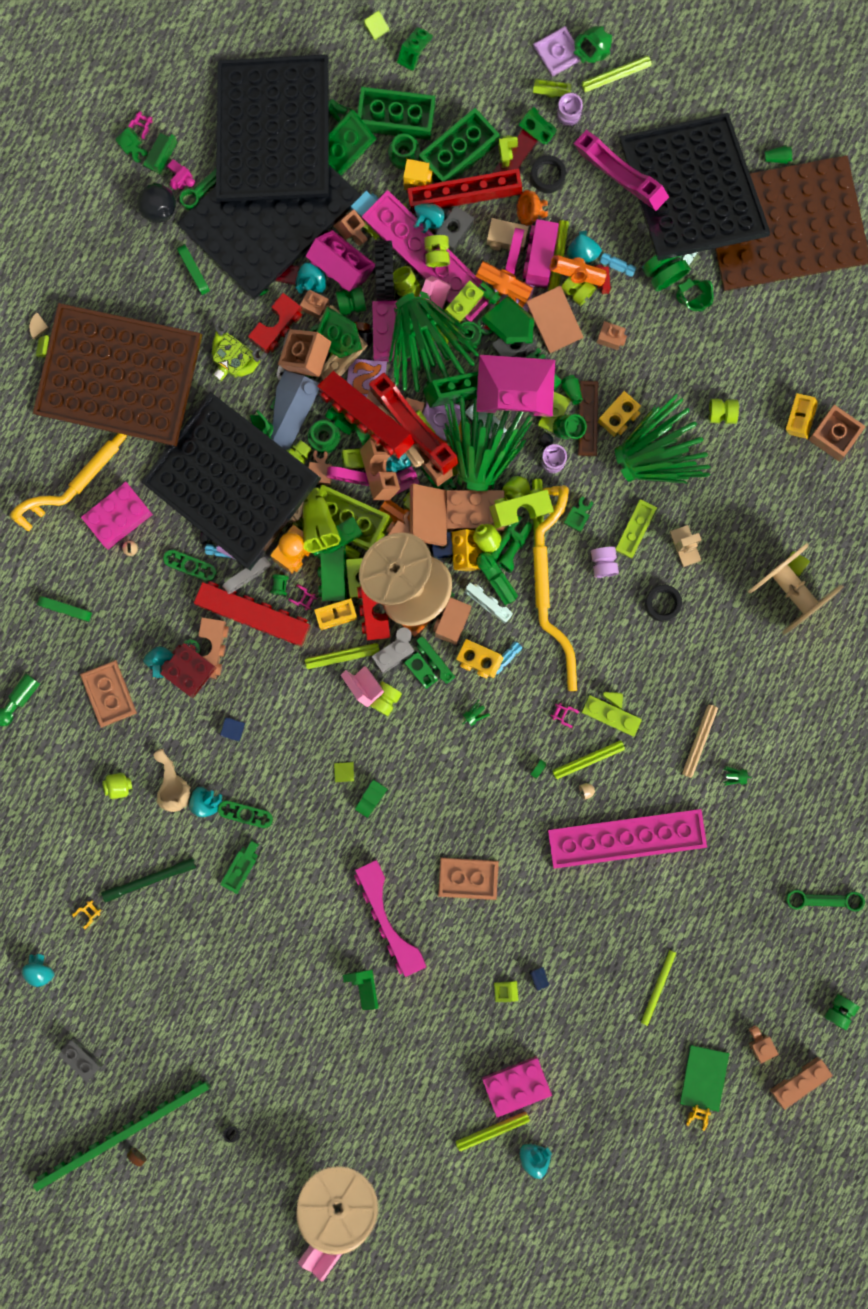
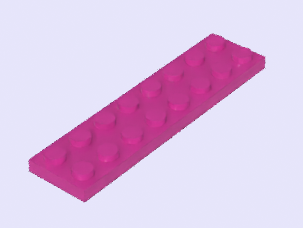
M388 190L361 217L384 241L392 240L393 250L424 280L434 276L451 284V289L446 299L449 304L469 281L486 291L480 285L482 281L449 249L446 251L450 254V265L444 267L426 266L425 254L428 251L425 250L424 238L433 236V234L429 230L426 233H422V223L417 228H414L413 226L417 218ZM482 297L466 316L465 320L472 322L489 304V301Z
M701 809L548 830L553 869L707 848Z

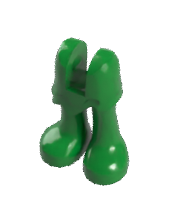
M519 522L506 526L501 535L499 548L494 552H489L497 561L505 545L511 539V545L497 563L500 568L508 573H512L514 570L513 558L518 549H522L523 545H525V541L531 532L532 524L530 522H527L520 534L514 530Z

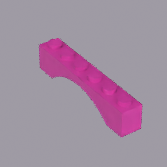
M588 130L575 141L574 145L585 159L653 210L657 211L669 198L660 183L629 166Z
M376 860L355 870L357 873L354 875L356 882L359 886L362 885L365 890L362 893L366 903L370 902L373 907L371 914L374 920H379L382 926L379 928L383 939L387 938L390 945L387 948L392 957L396 956L398 963L395 965L399 974H404L407 977L426 968L427 966L419 949L402 939L387 919L382 899L385 876L378 861Z

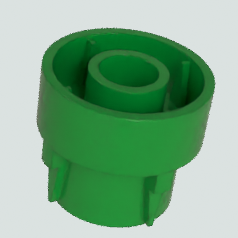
M397 134L388 149L391 164L398 169L405 170L407 159L419 161L420 147L417 139H414L409 134ZM403 149L409 151L408 154H400L399 152Z
M326 419L317 421L308 431L310 446L318 453H331L340 444V431L331 421ZM321 433H328L330 435L329 439L321 441L319 439Z

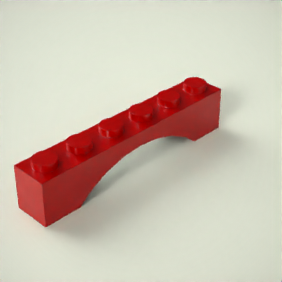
M384 372L369 383L371 393L396 422L411 433L416 445L442 475L458 464L457 455L423 422Z

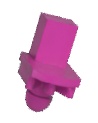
M173 159L167 165L168 169L175 174L170 181L171 188L174 190L178 188L182 191L186 185L189 187L194 186L195 181L190 171Z

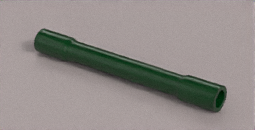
M192 857L124 885L102 891L101 895L106 903L132 891L174 875L188 872L197 867Z

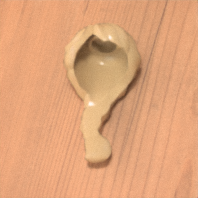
M159 749L154 753V758L157 762L164 764L165 770L163 784L158 791L156 802L163 810L170 812L180 811L189 803L190 786L182 777L176 775L175 766L166 756L164 749Z

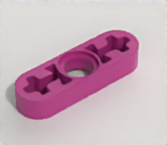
M515 228L505 269L512 274L515 273L524 229Z
M334 466L327 467V478L369 486L367 475L364 472Z

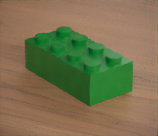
M361 87L358 116L372 133L392 136L409 134L413 138L431 140L436 96Z
M475 107L419 154V161L429 163L430 170H432V179L436 183L456 180L498 145L500 134Z

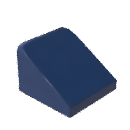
M226 717L220 736L240 742L245 723Z
M544 967L531 970L530 974L536 990L539 991L549 986Z

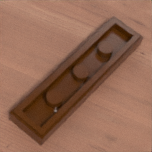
M579 381L583 401L579 403V415L585 419L587 428L585 434L578 438V456L597 457L598 381Z

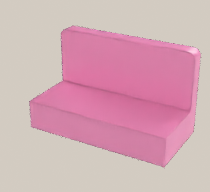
M430 276L425 280L421 292L428 293L431 301L443 309L451 289V284Z
M366 666L356 675H352L347 670L341 674V677L356 699L366 707H369L384 693V690Z
M310 1245L298 1261V1264L302 1268L311 1271L318 1280L323 1281L342 1254H326Z

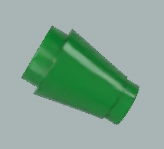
M784 145L765 151V161L783 164L792 162V147Z
M574 375L563 378L561 380V388L572 404L581 403L583 398L578 378H575Z

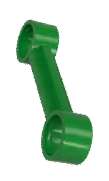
M216 169L194 189H185L181 192L180 202L185 209L191 210L195 207L199 199L216 184ZM190 194L196 196V201L193 204H184V196Z
M791 890L787 893L785 899L788 907L795 910L802 909L804 906L846 907L848 910L856 912L860 911L865 905L863 895L858 892H849L846 895L804 894L800 890ZM793 893H799L802 897L803 902L799 907H794L789 902L790 896ZM852 894L858 895L861 899L860 905L854 909L848 905V898Z

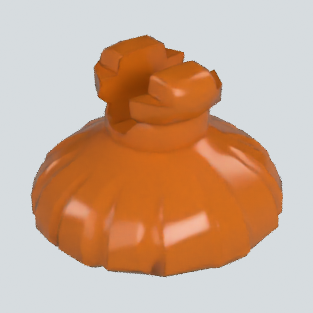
M525 190L520 195L517 204V217L520 223L529 226L538 217L546 218L548 211H543L542 206L548 205L547 200L540 201L534 191Z

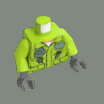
M222 321L216 323V333L212 342L211 355L214 364L219 367L213 373V376L222 382L227 374L236 379L238 376L243 377L253 373L260 360L266 358L267 354L263 353L260 356L259 351L261 348L254 351L250 350L230 334H224L229 329L228 324L222 329L220 326Z

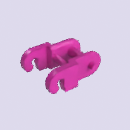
M139 111L136 114L135 120H131L128 127L133 128L134 125L143 127L144 131L141 138L145 139V135L149 131L148 126L153 122L152 117L147 118ZM139 119L146 121L145 125L139 123Z
M297 584L296 587L304 591L302 599L296 602L289 598L288 601L297 606H304L306 611L307 609L311 610V603L314 599L317 600L315 594L307 593L308 590ZM308 595L310 599L305 605L303 604V601L305 597Z
M561 703L559 705L555 704L557 708L554 715H550L553 717L552 720H560V724L572 729V725L564 722V717L568 710L574 711L577 714L579 711L569 706L565 708L561 706ZM560 709H563L564 713L562 717H557Z

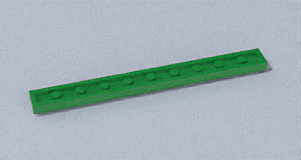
M199 1080L191 1085L192 1090L187 1093L182 1090L174 1095L175 1100L170 1103L166 1100L157 1105L158 1110L151 1113L149 1110L139 1116L141 1120L134 1123L133 1120L122 1126L124 1130L118 1134L116 1131H113L105 1136L106 1141L101 1144L97 1141L88 1146L89 1151L83 1154L80 1151L71 1157L72 1161L65 1164L63 1161L53 1167L54 1172L48 1174L46 1171L36 1177L38 1181L33 1184L36 1192L211 1088L208 1081L202 1083Z

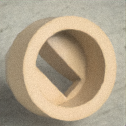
M127 541L123 544L122 550L125 555L134 556L137 553L136 551H138V546L133 541ZM128 544L131 545V553H128Z
M589 783L579 785L580 792L582 790L584 792V795L581 794L584 800L594 795L595 788Z

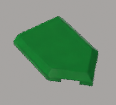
M511 297L504 298L483 316L482 322L506 344H514V342L533 343L535 320Z
M326 307L317 332L331 341L329 352L339 358H343L362 350L356 323L330 307Z

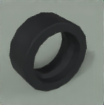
M542 156L532 165L530 173L531 183L539 192L546 194L554 193L564 184L566 167L555 156ZM550 164L558 169L559 178L554 184H544L539 181L537 172L541 166Z
M658 585L646 596L645 609L648 615L656 621H670L681 611L682 597L678 590L672 586ZM665 592L673 597L675 605L670 613L662 615L654 610L652 601L656 594Z

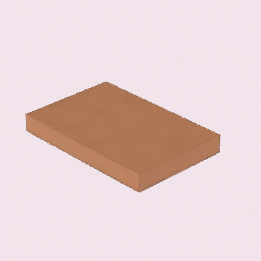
M561 286L526 301L549 354L584 338Z
M412 484L410 485V534L419 537L424 543L439 546L447 545V490Z
M117 660L80 674L101 728L137 714Z
M440 858L438 897L496 900L499 861Z

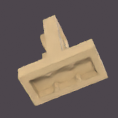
M688 525L670 531L682 566L686 567L700 562L701 558L697 550L698 544L701 541L700 534L692 535Z

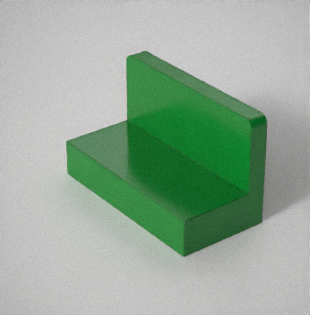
M162 133L159 134L143 164L145 168L158 174L162 173L177 145L175 135L171 134L168 137Z

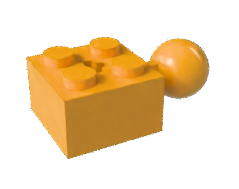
M293 525L280 538L278 546L270 555L275 563L291 574L294 571L298 572L305 556L309 557L311 555V552H307L304 549L303 531Z

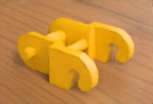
M93 900L91 902L87 901V905L84 908L80 907L72 915L75 917L80 911H84L90 920L83 927L84 929L94 922L93 918L96 915H101L100 912L102 910H97L92 904ZM88 907L95 913L93 916L86 910Z
M695 1105L692 1108L693 1112H690L686 1125L689 1126L694 1118L702 1119L704 1122L702 1130L705 1131L708 1125V1115H711V1112H709L710 1108L703 1110L698 1108V1105ZM698 1112L705 1115L704 1117L696 1115V1113Z

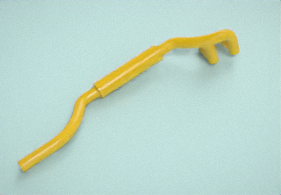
M117 434L111 441L108 440L68 484L69 488L63 495L38 496L27 499L10 512V518L26 531H30L32 525L22 516L25 511L30 509L39 517H42L45 511L39 506H61L67 504L76 494H80L85 486L112 456L118 452V447L126 439L127 435Z
M566 485L543 489H548L549 495L558 496L557 504L553 505L554 512L549 513L550 515L535 530V547H533L535 607L538 608V620L542 629L552 635L564 650L567 667L568 691H577L576 658L573 647L568 638L548 621L550 600L547 546L544 543V533L565 513L569 488Z

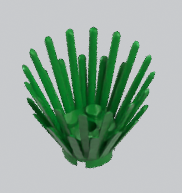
M419 292L421 296L415 297L414 293H409L395 303L397 309L394 308L396 316L389 352V362L392 360L394 350L393 367L395 385L397 386L399 384V367L402 354V386L404 391L407 389V359L409 357L414 388L416 392L420 391L417 371H420L421 366L417 344L428 383L433 380L429 363L431 367L436 366L434 357L443 377H449L435 343L444 359H451L459 374H465L438 328L455 350L460 352L471 366L475 365L474 361L457 342V338L453 333L475 356H479L474 349L477 347L459 330L461 329L464 333L468 334L469 332L464 326L432 302L428 293Z
M678 394L674 395L661 409L654 406L624 443L615 448L617 463H621L623 468L621 472L628 482L638 479L687 483L679 479L686 480L689 477H708L711 475L708 472L700 471L701 469L711 468L710 465H697L695 461H689L707 457V452L687 456L682 454L689 451V446L701 443L703 441L702 437L664 449L676 443V438L680 437L682 433L694 428L697 425L695 421L653 442L671 430L673 423L689 413L690 409L686 408L651 431L683 402V398H681L674 404L673 401L677 398Z
M460 396L462 453L454 402L450 399L452 422L448 405L445 403L449 426L445 423L446 430L444 428L443 430L449 447L457 455L458 464L455 466L458 472L457 482L459 485H462V481L467 483V489L475 491H488L489 485H491V489H494L495 481L524 447L526 439L522 440L519 445L518 443L533 422H529L531 415L526 417L518 430L515 428L523 412L518 411L511 427L507 429L499 445L509 411L504 410L499 425L496 422L494 423L490 439L489 433L493 413L487 414L486 424L483 427V420L479 419L478 421L479 412H476L477 396H475L470 444V424L465 414L464 397Z

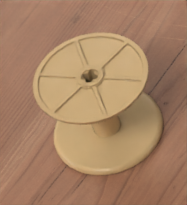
M394 533L381 538L369 548L360 565L359 580L364 593L373 601L382 604L386 614L399 624L406 626L424 624L435 618L449 601L452 591V579L449 570L440 560L432 557L427 545L413 534Z
M808 543L747 591L748 593H753L773 577L786 593L785 597H789L799 608L802 614L783 630V635L803 622L844 587L843 585L837 586L818 601L804 585L805 581H801L787 565L808 548Z
M346 1167L324 1169L312 1176L300 1193L296 1212L297 1224L303 1238L316 1250L333 1255L350 1252L366 1240L375 1226L378 1215L376 1193L370 1182L355 1170ZM336 1208H339L340 1211L337 1214H334V1210H336Z

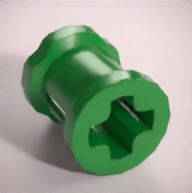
M272 574L274 581L270 594L287 596L286 584L289 576Z

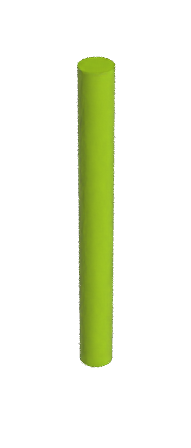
M671 950L668 952L641 1023L648 1026L675 959L676 952Z

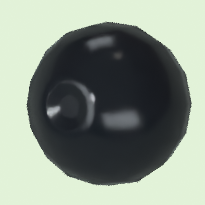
M155 183L142 189L137 199V206L142 217L150 222L160 223L167 221L174 214L176 199L169 188L163 184Z

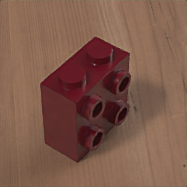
M183 643L182 646L178 645L175 648L172 659L170 661L167 660L162 665V672L160 674L188 696L194 698L217 668Z

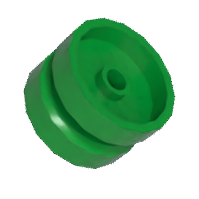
M655 255L643 265L642 270L645 275L653 277L650 283L656 292L678 282L690 272L691 268L687 261L680 260L682 256L658 261Z

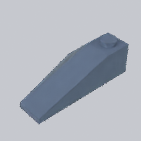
M289 371L283 372L276 387L272 424L274 430L271 435L272 440L285 450L291 448L319 391L317 387L319 383Z

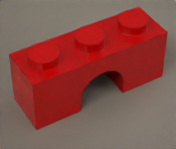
M284 293L271 307L273 313L279 317L277 325L266 327L259 322L248 336L249 341L258 348H261L266 354L276 350L279 345V339L285 337L291 329L289 328L293 322L297 323L302 316L301 306Z
M357 587L358 599L362 598L363 605H359L360 615L365 617V622L362 623L363 634H367V640L390 638L388 615L386 613L379 614L374 612L372 608L378 603L370 599L364 593L362 587Z

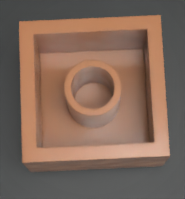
M290 329L278 365L292 373L320 377L331 341L318 332Z
M833 405L808 440L840 461L845 457L866 426L836 405Z
M450 597L445 608L440 613L443 614L442 618H437L434 625L435 637L457 645L472 606Z

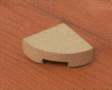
M38 313L30 321L29 329L33 339H36L49 329Z

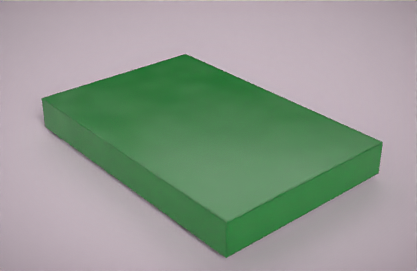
M351 110L329 133V165L341 176L376 140V137L354 110Z
M690 1045L680 1104L692 1107L698 1105V1108L706 1110L710 1108L711 1111L719 1112L729 1059L728 1052Z

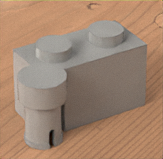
M400 628L396 633L397 640L372 656L382 674L415 653L409 643L411 631L408 628Z

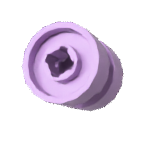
M567 93L560 98L557 118L562 124L570 126L579 121L583 103L578 95Z
M558 444L547 446L541 457L543 469L549 473L560 472L567 460L565 449Z
M615 547L591 550L592 562L596 563L593 567L595 578L619 574L618 563L614 562L617 558Z

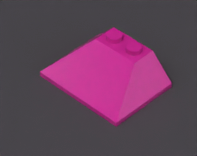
M479 355L476 412L495 413L496 410L533 412V416L552 417L555 360Z

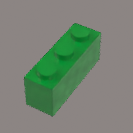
M478 372L432 380L423 390L429 407L442 406L445 403L450 404V399L454 403L460 402V396H463L465 401L474 399L477 396Z
M345 545L331 554H324L322 552L317 555L318 559H321V567H318V577L321 578L322 586H319L318 591L322 601L347 600Z

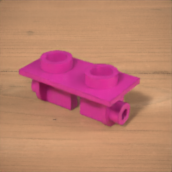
M412 466L396 474L400 490L395 495L409 489L412 484H420Z

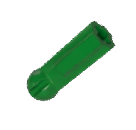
M489 552L479 554L476 560L477 566L482 570L502 603L507 605L515 601L518 595L496 563L494 556Z
M25 674L8 696L9 703L5 708H0V726H8L12 723L13 712L17 707H23L40 685L30 675Z

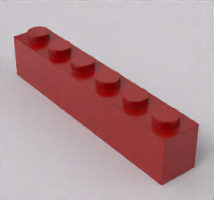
M519 169L407 189L411 212L414 214V207L419 204L430 203L436 204L441 208H448L521 195L522 182Z
M332 371L317 386L320 391L319 396L326 403L330 402L338 413L342 412L345 414V418L351 424L356 423L358 429L363 434L368 433L371 440L377 445L381 444L385 452L390 456L393 454L399 459L415 443L411 433L335 371Z
M208 581V584L202 582L194 601L196 606L300 647L303 646L310 628L307 619L297 616L295 619L289 616V612L279 609L278 612L272 610V606L267 603L261 602L260 605L255 603V599L249 596L239 597L236 595V591L228 594L226 590L219 589V585Z

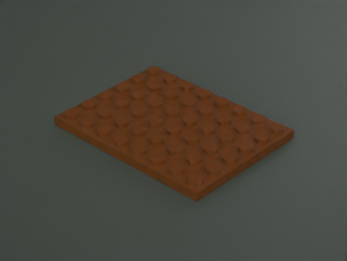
M848 155L750 173L770 229V236L715 248L724 291L868 264V245Z
M58 303L33 414L177 447L203 334Z

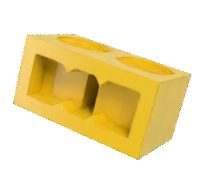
M407 159L403 177L404 190L432 184V170H430L429 163Z
M624 391L599 418L598 423L612 436L622 435L628 428L626 424L630 420L634 421L640 415L641 405ZM629 405L632 411L625 412L622 406ZM617 419L619 425L612 426L609 420Z
M796 393L786 431L790 435L808 439L818 406V401L815 397Z
M464 529L451 532L453 570H480L476 560L482 551L473 540L475 530Z
M352 599L314 610L321 631L357 620Z
M466 639L456 660L461 663V668L468 671L474 669L478 671L477 675L487 679L488 676L491 678L495 677L504 658L501 654ZM475 653L474 658L467 661L468 654ZM488 660H491V666L489 668H484V663Z

